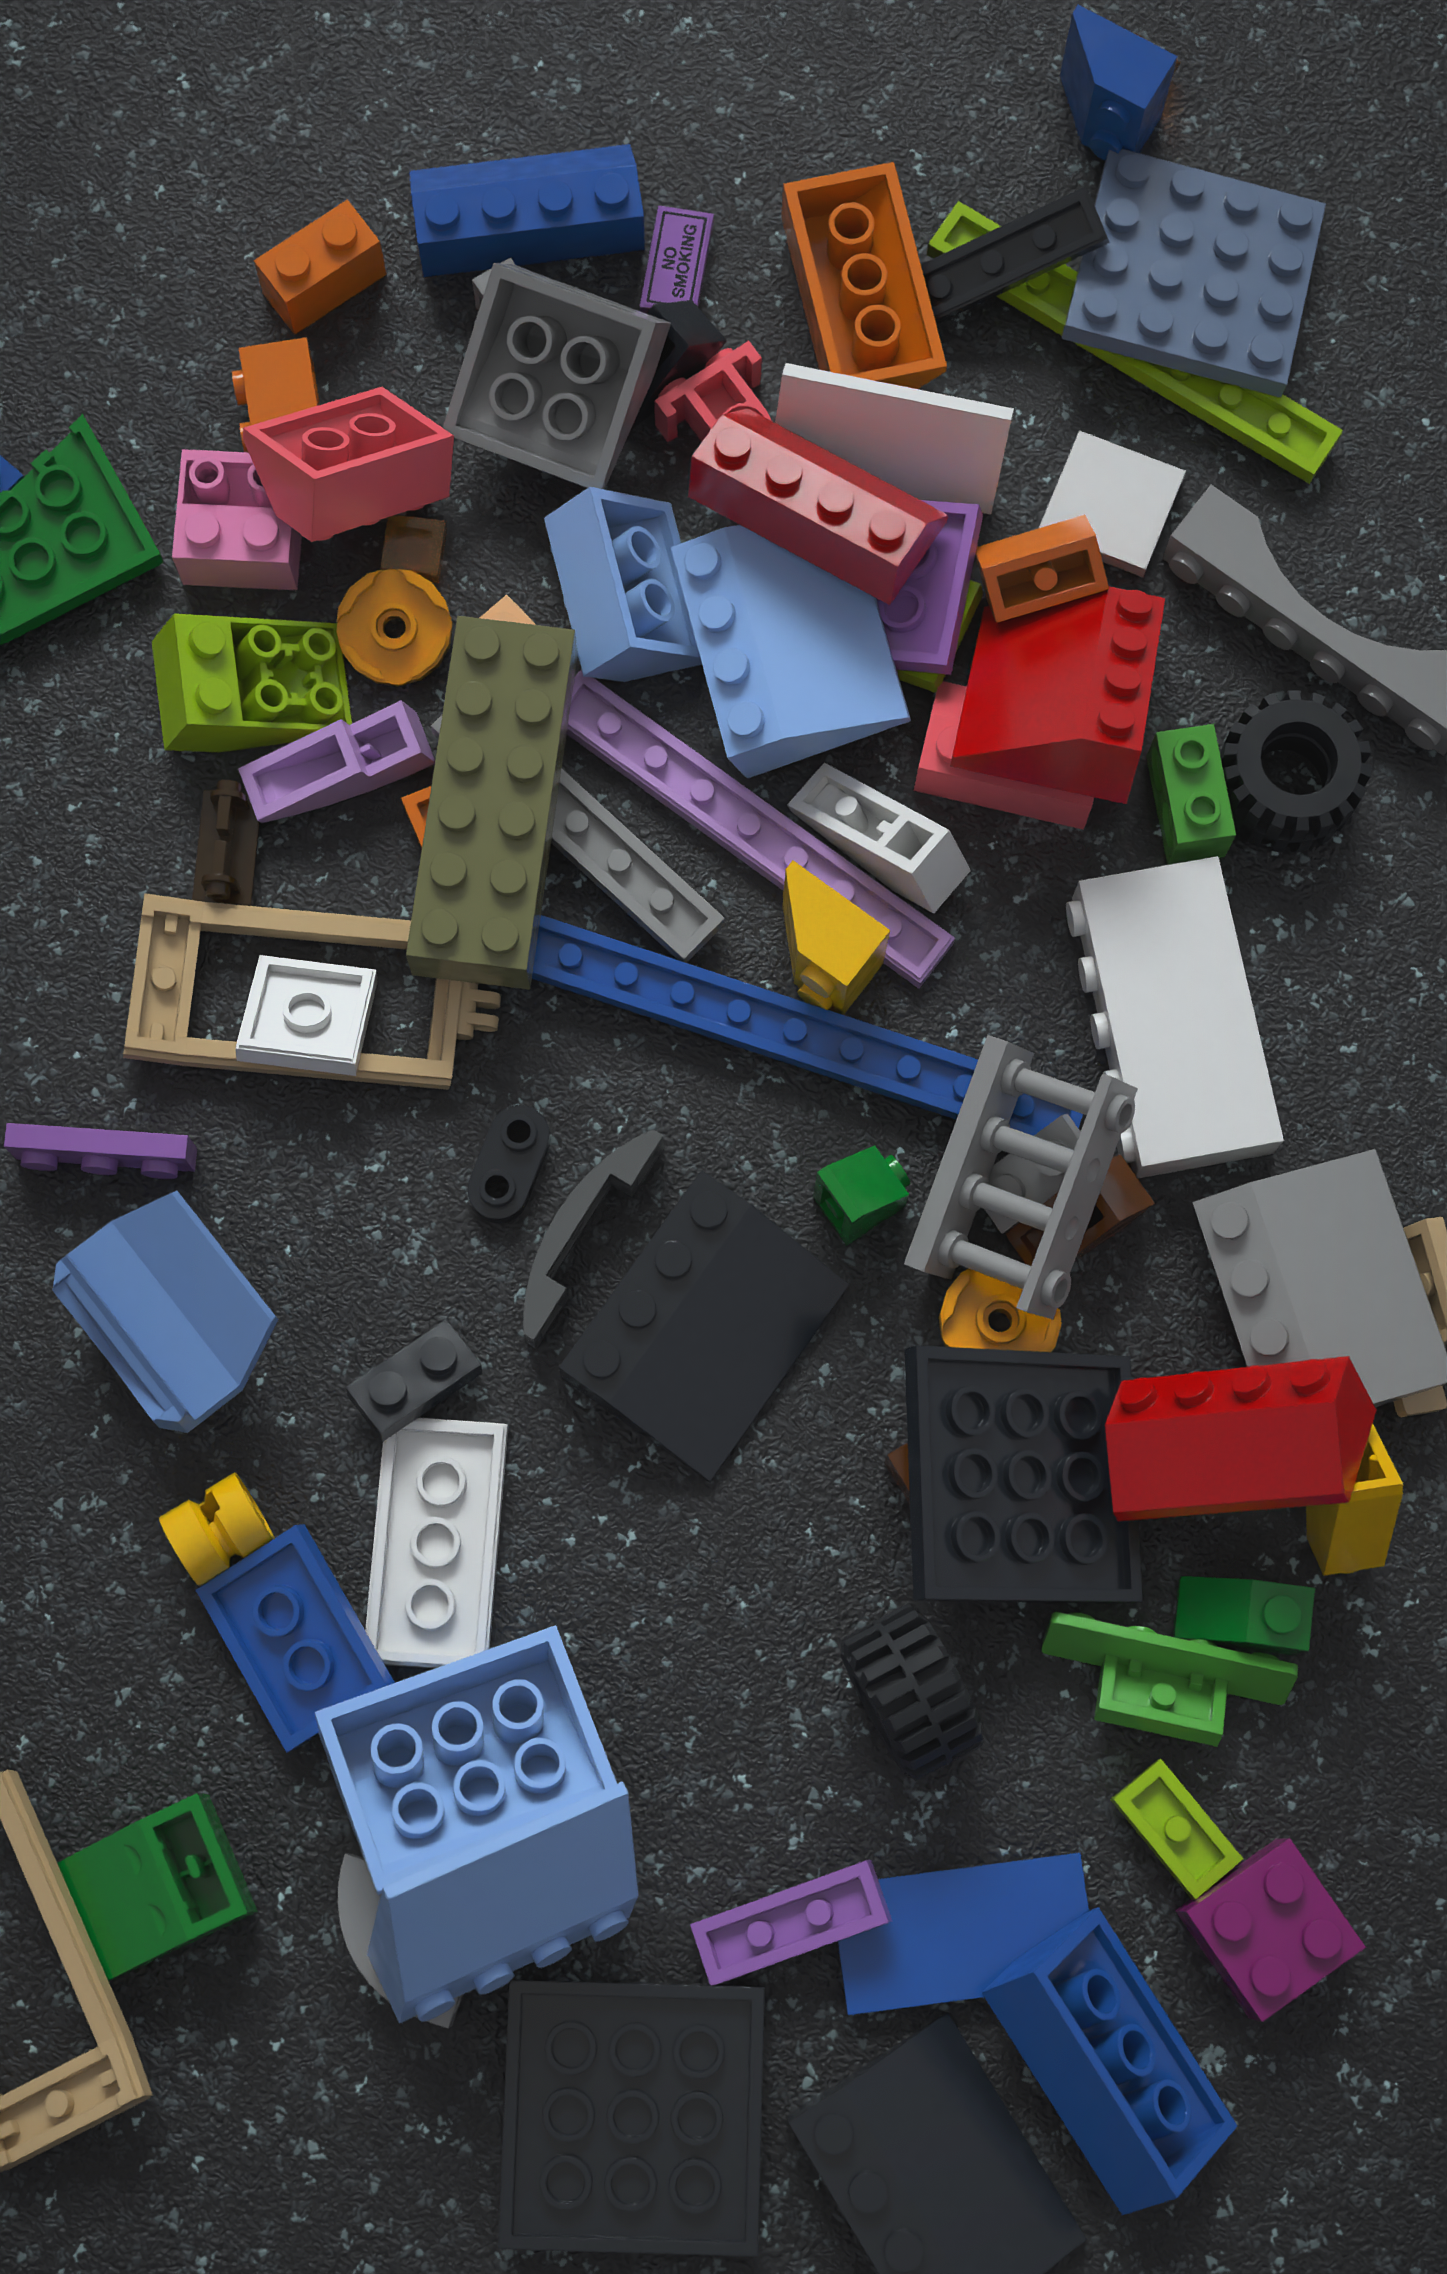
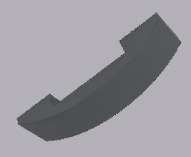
M652 1129L613 1151L582 1179L556 1213L537 1251L525 1294L523 1334L526 1343L535 1349L539 1347L569 1299L567 1288L554 1281L553 1278L610 1188L613 1186L633 1198L664 1149L663 1135Z

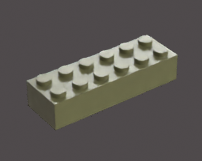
M457 616L406 951L408 964L414 976L530 990L577 663V645L574 629Z

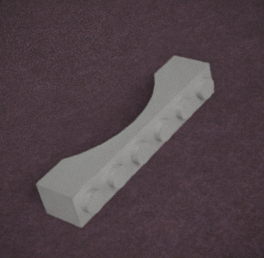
M1210 485L1170 536L1162 559L1169 563L1174 574L1187 583H1198L1216 596L1219 605L1230 614L1238 617L1245 616L1263 629L1266 638L1277 647L1284 650L1292 649L1310 662L1313 671L1322 679L1331 683L1339 682L1357 695L1360 704L1369 712L1377 716H1387L1405 729L1408 738L1416 745L1427 750L1434 749L1444 756L1447 752V650H1413L1384 645L1356 635L1326 618L1300 596L1280 571L1266 544L1259 518L1219 489Z

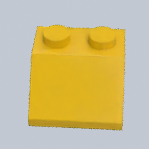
M792 860L785 869L782 906L794 984L800 988L798 995L806 1003L821 1007L824 1010L830 1009L833 1012L844 1015L883 965L890 930Z

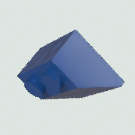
M1077 5L1072 13L1060 78L1081 144L1089 147L1097 157L1105 161L1109 150L1117 154L1121 149L1140 153L1162 117L1178 56Z

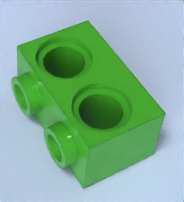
M1214 724L1156 732L1146 758L1167 865L1216 856L1219 858L1225 857L1236 836Z

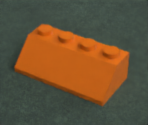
M894 162L783 184L782 222L819 370L913 389H919L946 372L947 364Z

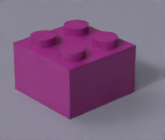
M1290 1838L1273 1840L1224 1875L1196 1900L1191 1899L1175 1910L1248 2018L1260 2022L1269 2018L1366 1948Z

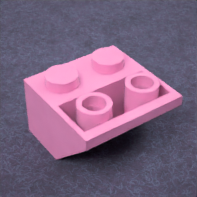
M182 449L172 559L182 584L297 590L302 535L275 515L249 452Z

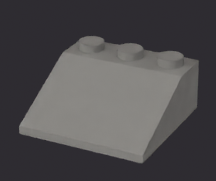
M493 263L443 428L453 434L456 439L581 486L605 490L653 380L671 323L513 264Z

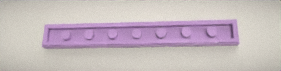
M582 669L574 677L567 727L568 736L783 891L785 869L794 860L890 930L884 964L917 988L922 986L952 947L955 937L596 679L583 676Z

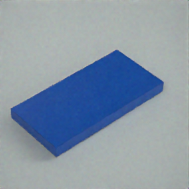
M1081 1853L878 1879L892 1922L837 1941L847 2015L984 1997L982 1992L1015 1959L1089 1911Z

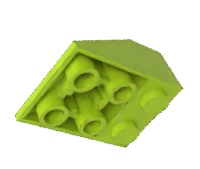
M173 614L152 640L164 750L226 752L294 742L340 719L349 725L352 724L343 653L341 652L337 635V623Z

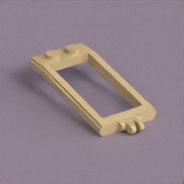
M144 894L123 1058L191 1067L449 1090L453 1074L456 1039L471 1040L473 1039L474 1030L485 1032L497 1031L499 1018L490 1014L476 1013V1007L498 1009L500 1008L501 995L496 992L478 990L479 983L436 978L427 1059L361 1053L356 1076L237 1061L235 1049L237 1042L187 1037L200 931L407 949L411 921L202 902Z
M9 1769L0 1772V1820L98 2047L2 2096L0 2093V2172L9 2170L149 2099L153 2095L132 2034L17 1771Z

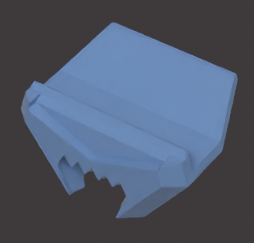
M178 1190L110 1221L56 1262L53 1292L106 1357L151 1420L162 1429L188 1433L243 1391L279 1320Z

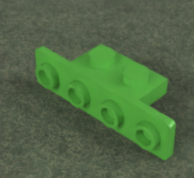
M1052 1613L1043 1638L1041 1650L1047 1655L1101 1666L1094 1720L1216 1747L1223 1736L1227 1694L1283 1705L1297 1680L1298 1665L1281 1661L1267 1653L1248 1654L1218 1647L1207 1640H1184L1157 1634L1147 1627L1119 1626L1096 1621L1093 1617L1083 1613Z

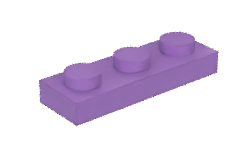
M17 1123L6 1124L4 1147L16 1160H21L20 1165L24 1168L54 1171L57 1170L58 1162L81 1164V1170L87 1173L114 1175L117 1174L118 1167L141 1168V1174L144 1176L158 1179L177 1178L178 1171L195 1172L197 1147L188 1135Z
M866 1860L692 1923L690 1926L710 1986H714L892 1922V1918L872 1861Z

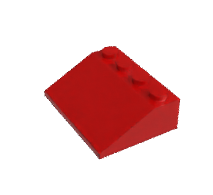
M1109 586L1108 590L998 623L995 621L990 606L984 607L950 767L1127 804L1142 752L1165 598L1148 595L1139 590H1125Z

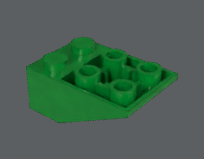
M196 1793L134 1822L57 1863L108 1981L258 1912L209 1794Z

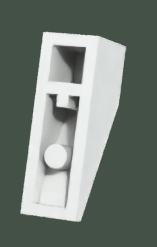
M823 763L787 804L792 813L883 884L932 913L937 911L971 871L949 829L826 763Z

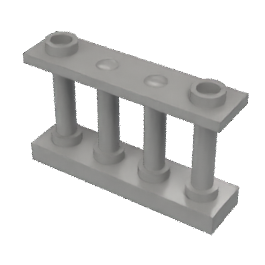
M987 1035L904 1264L952 1280L955 1269L959 1265L1023 1289L1016 1308L1053 1319L1057 1308L1068 1297L1071 1288V1269L1121 1133L1128 1129L1135 1113L1134 1098L1138 1088L1114 1077L1102 1074L1097 1089L1094 1092L1032 1071L1030 1064L1034 1056L1033 1052L1008 1041ZM1024 1093L1087 1115L1075 1149L1072 1150L1010 1128L1009 1121L1018 1097ZM1005 1151L1065 1173L1053 1208L989 1185L988 1179L997 1154ZM983 1208L1044 1231L1032 1266L969 1243L967 1236L976 1211Z

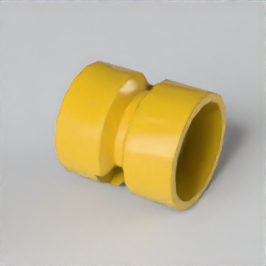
M235 1472L205 1490L204 1502L197 1504L187 1500L159 1517L161 1526L170 1544L198 1586L204 1585L229 1569L232 1556L239 1555L245 1558L275 1539L258 1505Z

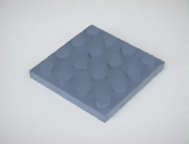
M1109 149L1095 201V208L1110 243L1081 257L1061 339L1281 398L1289 378L1326 203L1121 149L1118 154Z

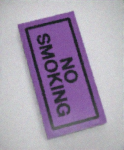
M658 205L640 302V312L647 314L653 304L692 300L699 307L714 224V214Z

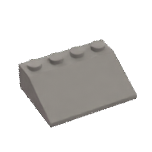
M1376 1149L1253 1181L1192 1202L1247 1367L1349 1356L1375 1407L1447 1384V1351Z

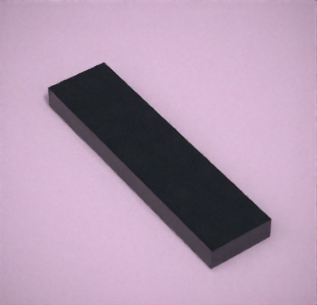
M1087 186L921 264L936 324L1110 243Z

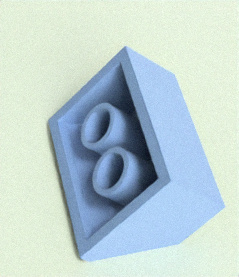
M588 487L544 517L551 552L564 597V604L567 609L571 629L575 630L577 656L581 664L583 676L627 682L702 664L670 548L681 543L671 503Z

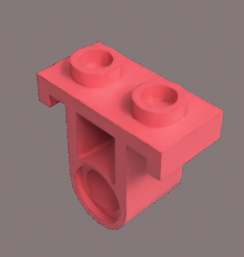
M747 341L735 350L731 348L721 350L707 362L705 369L687 380L685 378H678L663 388L655 400V426L667 442L677 437V424L683 420H686L701 442L722 414L750 409L772 421L767 410L752 392L753 388L761 384L762 357L750 341Z

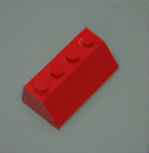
M750 409L722 414L694 452L691 459L689 498L888 605H891L948 519V515Z
M1350 1357L1309 1359L1297 1362L1261 1366L1252 1365L1242 1368L1205 1372L1197 1371L1187 1374L1121 1381L1105 1423L1113 1513L1117 1520L1127 1521L1349 1503L1376 1414V1408Z

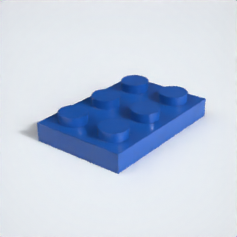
M305 1524L293 1526L196 1589L198 1596L286 1753L298 1749L319 1735L315 1717L316 1711L395 1683Z

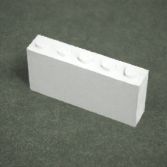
M1219 857L1079 881L1072 898L1073 901L1066 903V915L1072 937L1081 936L1085 957L1078 959L1081 985L1085 993L1093 992L1097 1013L1091 1014L1090 1018L1094 1044L1097 1049L1105 1048L1110 1070L1104 1071L1103 1074L1138 1088L1134 1098V1117L1128 1129L1121 1133L1117 1144L1118 1154L1122 1155L1126 1163L1131 1164V1169L1137 1178L1274 1154L1284 1139Z

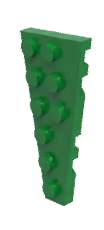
M83 414L68 427L70 433L51 452L45 449L31 463L33 469L10 491L3 490L0 493V646L164 563L158 548Z

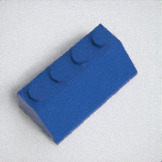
M630 144L410 171L411 195L423 277L491 269L493 263H502L509 258H512L514 264L519 266L645 250L644 214L637 166Z
M1099 1907L1086 1912L1015 1959L982 1992L1122 2215L1178 2198L1236 2129V2122Z

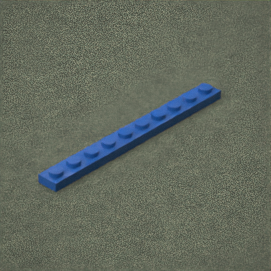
M543 915L540 917L532 979L957 1120L978 1059L827 1009L824 1010L821 1007ZM1023 1093L1017 1099L1009 1124L1010 1128L1034 1136L1064 1114H1068L1079 1128L1083 1114Z

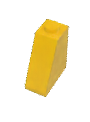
M1373 1424L1350 1502L1306 1506L1307 1540L1323 1576L1353 1573L1358 1570L1385 1566L1403 1495V1483Z

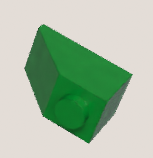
M874 1145L819 1170L816 1175L813 1198L847 1246L906 1207L909 1193L905 1188L911 1183L897 1159L893 1155L884 1158Z
M1180 1576L1173 1637L1184 1640L1201 1639L1216 1645L1288 1655H1298L1307 1652L1310 1646L1315 1588L1254 1579Z

